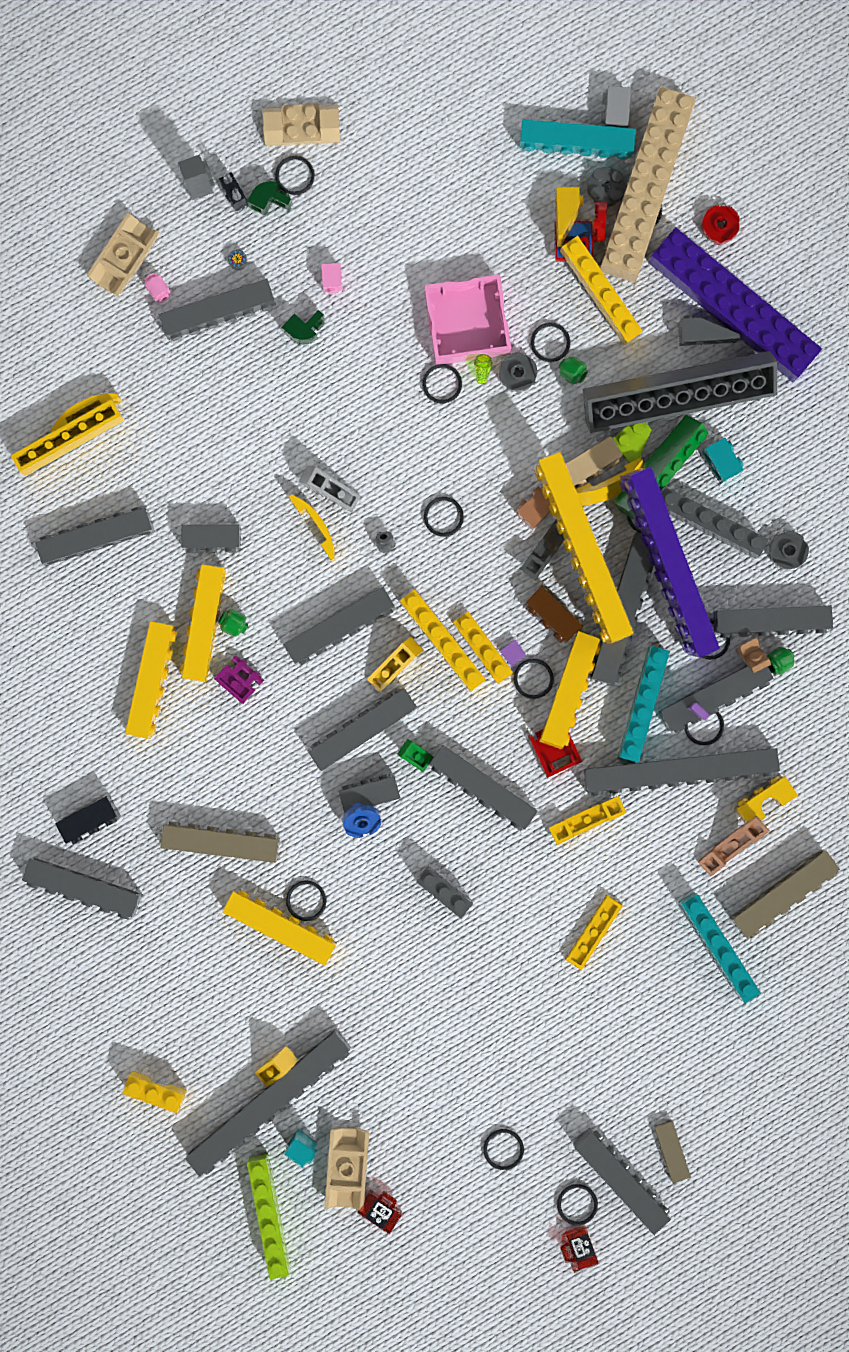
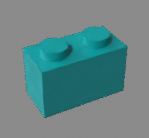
M725 437L702 451L720 485L744 471L742 460L736 457L733 452V444L729 440L727 441Z
M298 1129L288 1142L284 1155L304 1168L306 1163L310 1165L314 1160L317 1149H315L317 1142Z

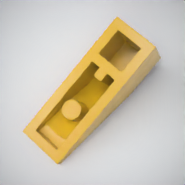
M556 187L557 247L562 246L579 214V207H583V195H580L579 187Z
M409 637L367 680L381 693L424 651L423 648L412 637Z

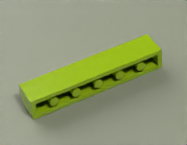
M269 1154L250 1156L247 1166L269 1280L289 1276L291 1267Z

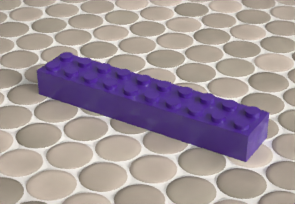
M675 227L651 255L648 261L651 266L727 329L740 334L739 339L756 353L771 351L777 360V370L792 383L799 378L822 350L818 344L678 228Z
M652 467L639 468L620 476L622 480L620 481V486L628 496V507L630 510H633L635 515L634 523L641 530V541L644 546H647L649 551L647 554L651 564H654L656 570L654 572L655 578L662 585L661 593L670 606L668 607V612L675 619V630L679 636L681 635L683 640L681 645L684 652L700 658L719 650L720 646Z

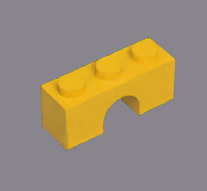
M777 775L768 781L770 784L764 788L763 786L758 787L753 791L754 795L749 798L744 797L737 802L738 805L734 809L744 823L755 816L761 821L766 818L762 811V803L765 799L771 797L778 806H784L798 796L786 776L779 777Z
M136 1071L130 1073L122 1093L123 1095L178 1114L187 1093L186 1089L172 1084H157L150 1080V1076Z

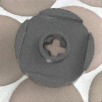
M610 167L598 168L594 171L587 184L588 195L594 200V203L607 202V207L620 201L626 187L622 172ZM609 183L611 188L608 191H604V187H601V185Z
M513 353L507 356L501 364L499 377L507 390L523 392L531 388L535 383L537 366L532 358L522 353ZM515 368L523 370L524 373L521 374V377L514 376Z
M787 531L781 533L770 544V560L777 567L784 570L798 568L808 558V544H806L804 537L797 532ZM791 546V550H793L794 553L789 554L788 556L786 555L784 548Z

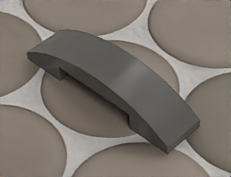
M557 519L520 569L534 580L538 578L565 540L563 534L560 535L557 530Z

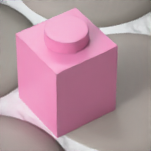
M321 264L324 292L337 294L339 291H343L341 264Z

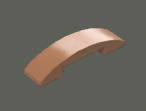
M755 816L719 842L698 863L710 876H713L728 861L753 842H757L770 830Z

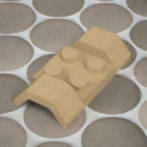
M339 104L282 105V107L263 108L265 146L341 143Z
M127 213L86 276L98 286L119 297L151 251L150 248L160 235V232L150 229L139 222L133 215Z
M337 1127L330 1130L324 1209L348 1207L358 1211L364 1210L369 1131L350 1127Z

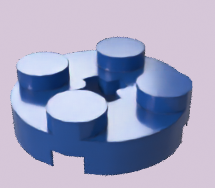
M353 804L352 808L342 818L345 832L355 838H362L363 834L367 833L369 835L374 834L381 826L379 810L370 805Z

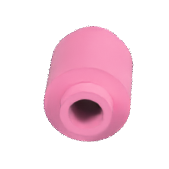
M152 273L144 279L145 287L155 302L160 301L162 303L169 299L171 291L160 275Z

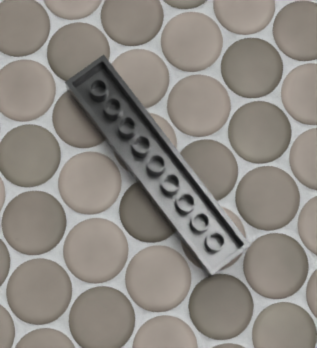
M771 351L584 388L582 390L585 421L590 433L777 396V360Z

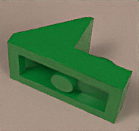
M409 739L405 741L397 753L398 756L422 772L425 771L434 756Z

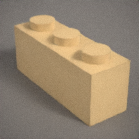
M610 436L566 463V467L574 486L579 488L587 484V479L594 476V478L602 475L604 473L603 469L606 467H615L620 463L619 459L622 458L623 454Z

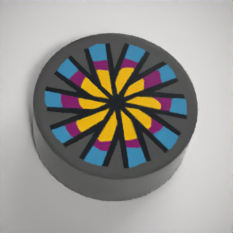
M236 249L229 253L228 263L231 268L241 270L247 265V257L242 250Z

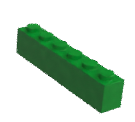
M688 415L683 417L643 465V467H652L660 490L669 483L671 478L681 469L682 465L709 434L703 423ZM622 491L613 502L620 512L634 520V512L629 509L627 504L628 496L626 492Z

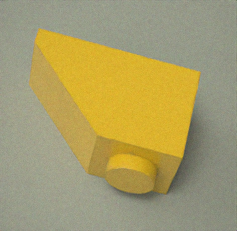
M285 1046L254 1073L268 1087L283 1077L299 1060Z

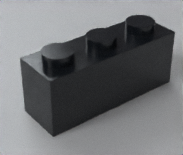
M109 795L60 820L55 825L65 844L72 843L74 845L82 841V836L89 833L91 836L99 832L100 826L106 824L108 827L116 823V818L121 815Z

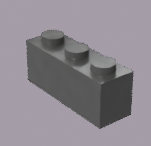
M197 155L178 162L192 200L214 193L212 186H215L206 160L202 161L201 156Z
M239 524L181 525V548L187 550V553H198V550H206V553H217V550H225V553H236V550H241V526Z
M389 773L379 776L380 780L372 782V779L360 781L361 785L356 787L353 784L342 786L339 796L344 814L355 803L375 806L401 799L395 776L391 777Z
M429 865L416 879V883L460 919L473 905L469 898Z

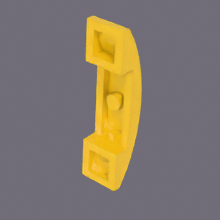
M116 393L99 394L86 398L66 410L57 419L50 432L59 429L111 399L115 404L122 402V399Z
M642 458L624 465V472L592 487L589 482L577 488L576 491L582 506L597 504L618 496L623 491L620 486V481H622L620 476L642 468L644 465Z
M292 494L288 496L300 515L306 511L309 513L326 541L321 543L322 548L332 562L335 561L333 541L322 518L302 499Z
M618 795L550 826L549 830L556 845H559L574 838V836L607 821L616 819L627 812Z

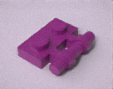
M235 655L231 661L236 666L231 669L226 665L214 680L241 704H244L256 691L251 684L255 681L260 686L265 680L257 670L254 671L247 665V661L241 660ZM240 670L249 676L246 681L238 675Z

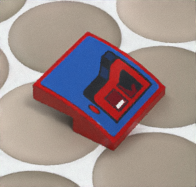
M575 221L562 246L578 236L593 257L592 221ZM554 222L555 262H567L560 252L561 247H557L556 222Z

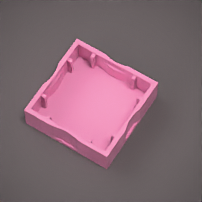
M500 274L473 278L463 282L451 281L424 285L435 365L511 354L508 323L504 315V297Z

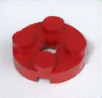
M595 202L593 241H605L607 202Z
M715 205L703 217L701 223L702 232L709 241L716 245L728 243L739 232L740 217L736 210L730 206ZM716 221H724L725 228H718Z

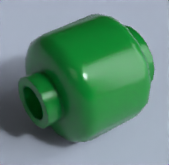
M570 356L567 359L564 358L559 364L560 377L572 385L582 383L587 376L586 364L575 356Z
M234 609L224 611L218 622L221 631L233 637H237L240 633L244 634L248 627L246 616Z
M777 647L767 655L771 663L768 668L772 674L782 675L794 666L795 656L790 649Z

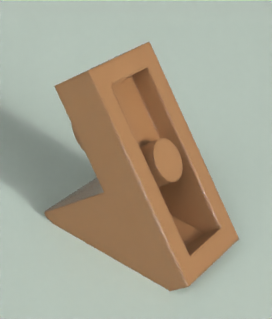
M757 638L735 649L736 653L753 673L771 665L770 659L760 649Z

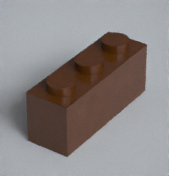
M542 586L525 602L527 606L525 608L530 615H536L541 619L539 623L545 629L550 628L554 632L553 636L560 643L563 641L567 643L583 627Z

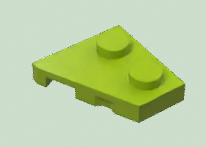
M645 422L626 426L613 438L628 463L639 459L642 455L652 430Z

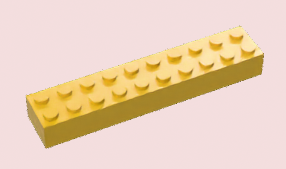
M561 452L538 460L536 470H534L535 476L543 484L541 489L544 498H548L550 501V513L552 517L556 516L558 522L556 524L557 530L560 535L563 534L564 548L567 553L570 552L572 556L570 560L571 565L579 573L577 578L581 588H585L587 593L585 599L588 606L593 608L594 613H592L595 624L599 623L601 631H599L602 641H606L607 645L633 635L634 632Z

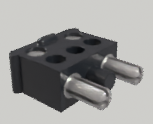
M225 172L226 175L223 174L219 180L226 193L227 201L232 204L234 210L238 213L249 206L232 172Z

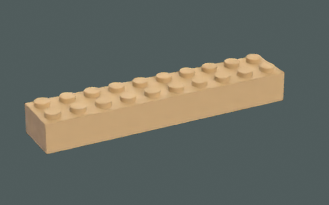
M660 86L600 267L603 273L633 283L636 282L696 101L695 97Z

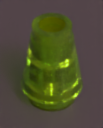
M480 354L474 360L476 381L479 384L488 382L493 364L491 357L486 354Z

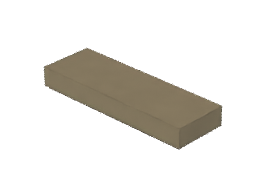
M670 1120L655 1125V1132L672 1183L691 1178L673 1121Z

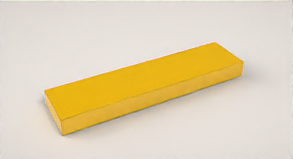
M606 895L565 960L582 971L623 905Z

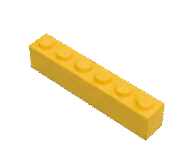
M576 236L562 246L560 249L561 254L622 343L626 345L640 335L643 330L580 238Z
M111 399L10 456L19 472L26 476L120 424L125 419Z
M201 564V569H197L196 580L199 581L197 588L195 587L193 591L195 604L191 606L189 615L192 621L186 631V636L189 637L188 644H185L183 648V655H186L185 662L181 663L180 674H182L183 679L207 682L226 576L225 568Z
M415 589L400 600L403 608L470 692L486 681L481 672Z
M153 621L149 623L125 731L127 735L151 739V736L155 735L157 725L154 724L155 718L159 717L161 706L158 704L165 692V687L162 686L164 679L167 680L169 674L167 664L168 660L171 661L173 656L171 646L172 642H175L177 638V631H175V627L172 625Z
M579 631L576 633L539 742L562 749L564 745H568L571 737L568 734L569 729L574 727L577 719L574 716L576 709L579 710L582 705L583 699L580 697L582 691L586 692L589 681L586 679L588 673L592 674L595 663L592 662L594 655L598 656L601 649L599 638Z
M242 889L232 892L222 913L326 966L337 944L334 942L335 938L328 934L323 936L317 933L318 930L311 925L305 927L300 924L299 919L290 916V918L284 916L283 911L276 907L271 909L265 906V901L259 898L254 900L248 897L249 893Z

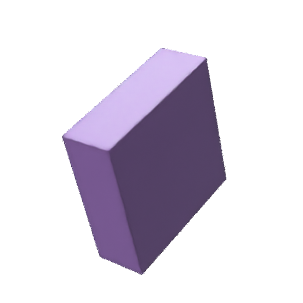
M516 640L500 650L510 666L526 656Z
M692 703L688 707L702 721H706L710 716L697 703Z

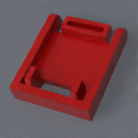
M543 729L535 732L538 739L536 741L532 734L528 736L547 778L583 762L571 737L568 745H564L562 749L539 742ZM569 756L570 763L554 769L553 762Z

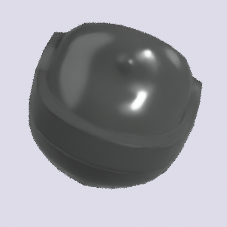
M384 531L377 534L375 543L380 552L388 553L394 549L396 543L391 532Z

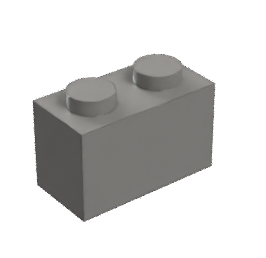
M608 86L607 93H603L602 105H605V111H602L601 123H604V126L628 127L631 87Z

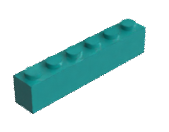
M522 119L519 149L527 152L542 150L544 153L561 152L564 155L576 153L585 157L599 155L600 158H609L611 156L626 160L632 158L634 153L636 129Z
M654 646L648 647L618 758L639 763L670 654L668 650Z
M693 892L679 901V905L739 999L746 1004L760 995V990L700 896Z

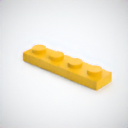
M469 611L453 622L497 684L513 674V671Z

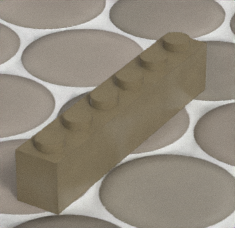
M173 821L163 825L161 849L276 863L278 860L280 839L276 838L275 834L265 833L263 837L257 836V832L245 831V834H240L236 829H226V832L218 831L219 827L207 826V829H200V825L188 824V827L180 826V822Z
M821 849L729 918L745 938H753L760 933L759 929L763 926L767 927L774 923L775 917L791 910L790 906L794 903L799 904L806 899L805 895L809 892H815L822 887L821 883L825 880L830 881L837 876L836 872L840 868L829 853Z

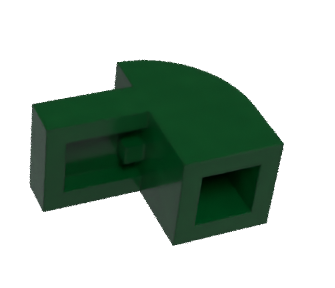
M273 181L258 184L247 200L250 209L264 216L267 215L272 204L290 211L293 203L290 195L283 191L279 192L278 183Z
M317 310L305 324L297 315L293 314L281 328L283 333L293 342L307 345L318 339L317 333L314 331H319L324 326L325 317L321 311Z

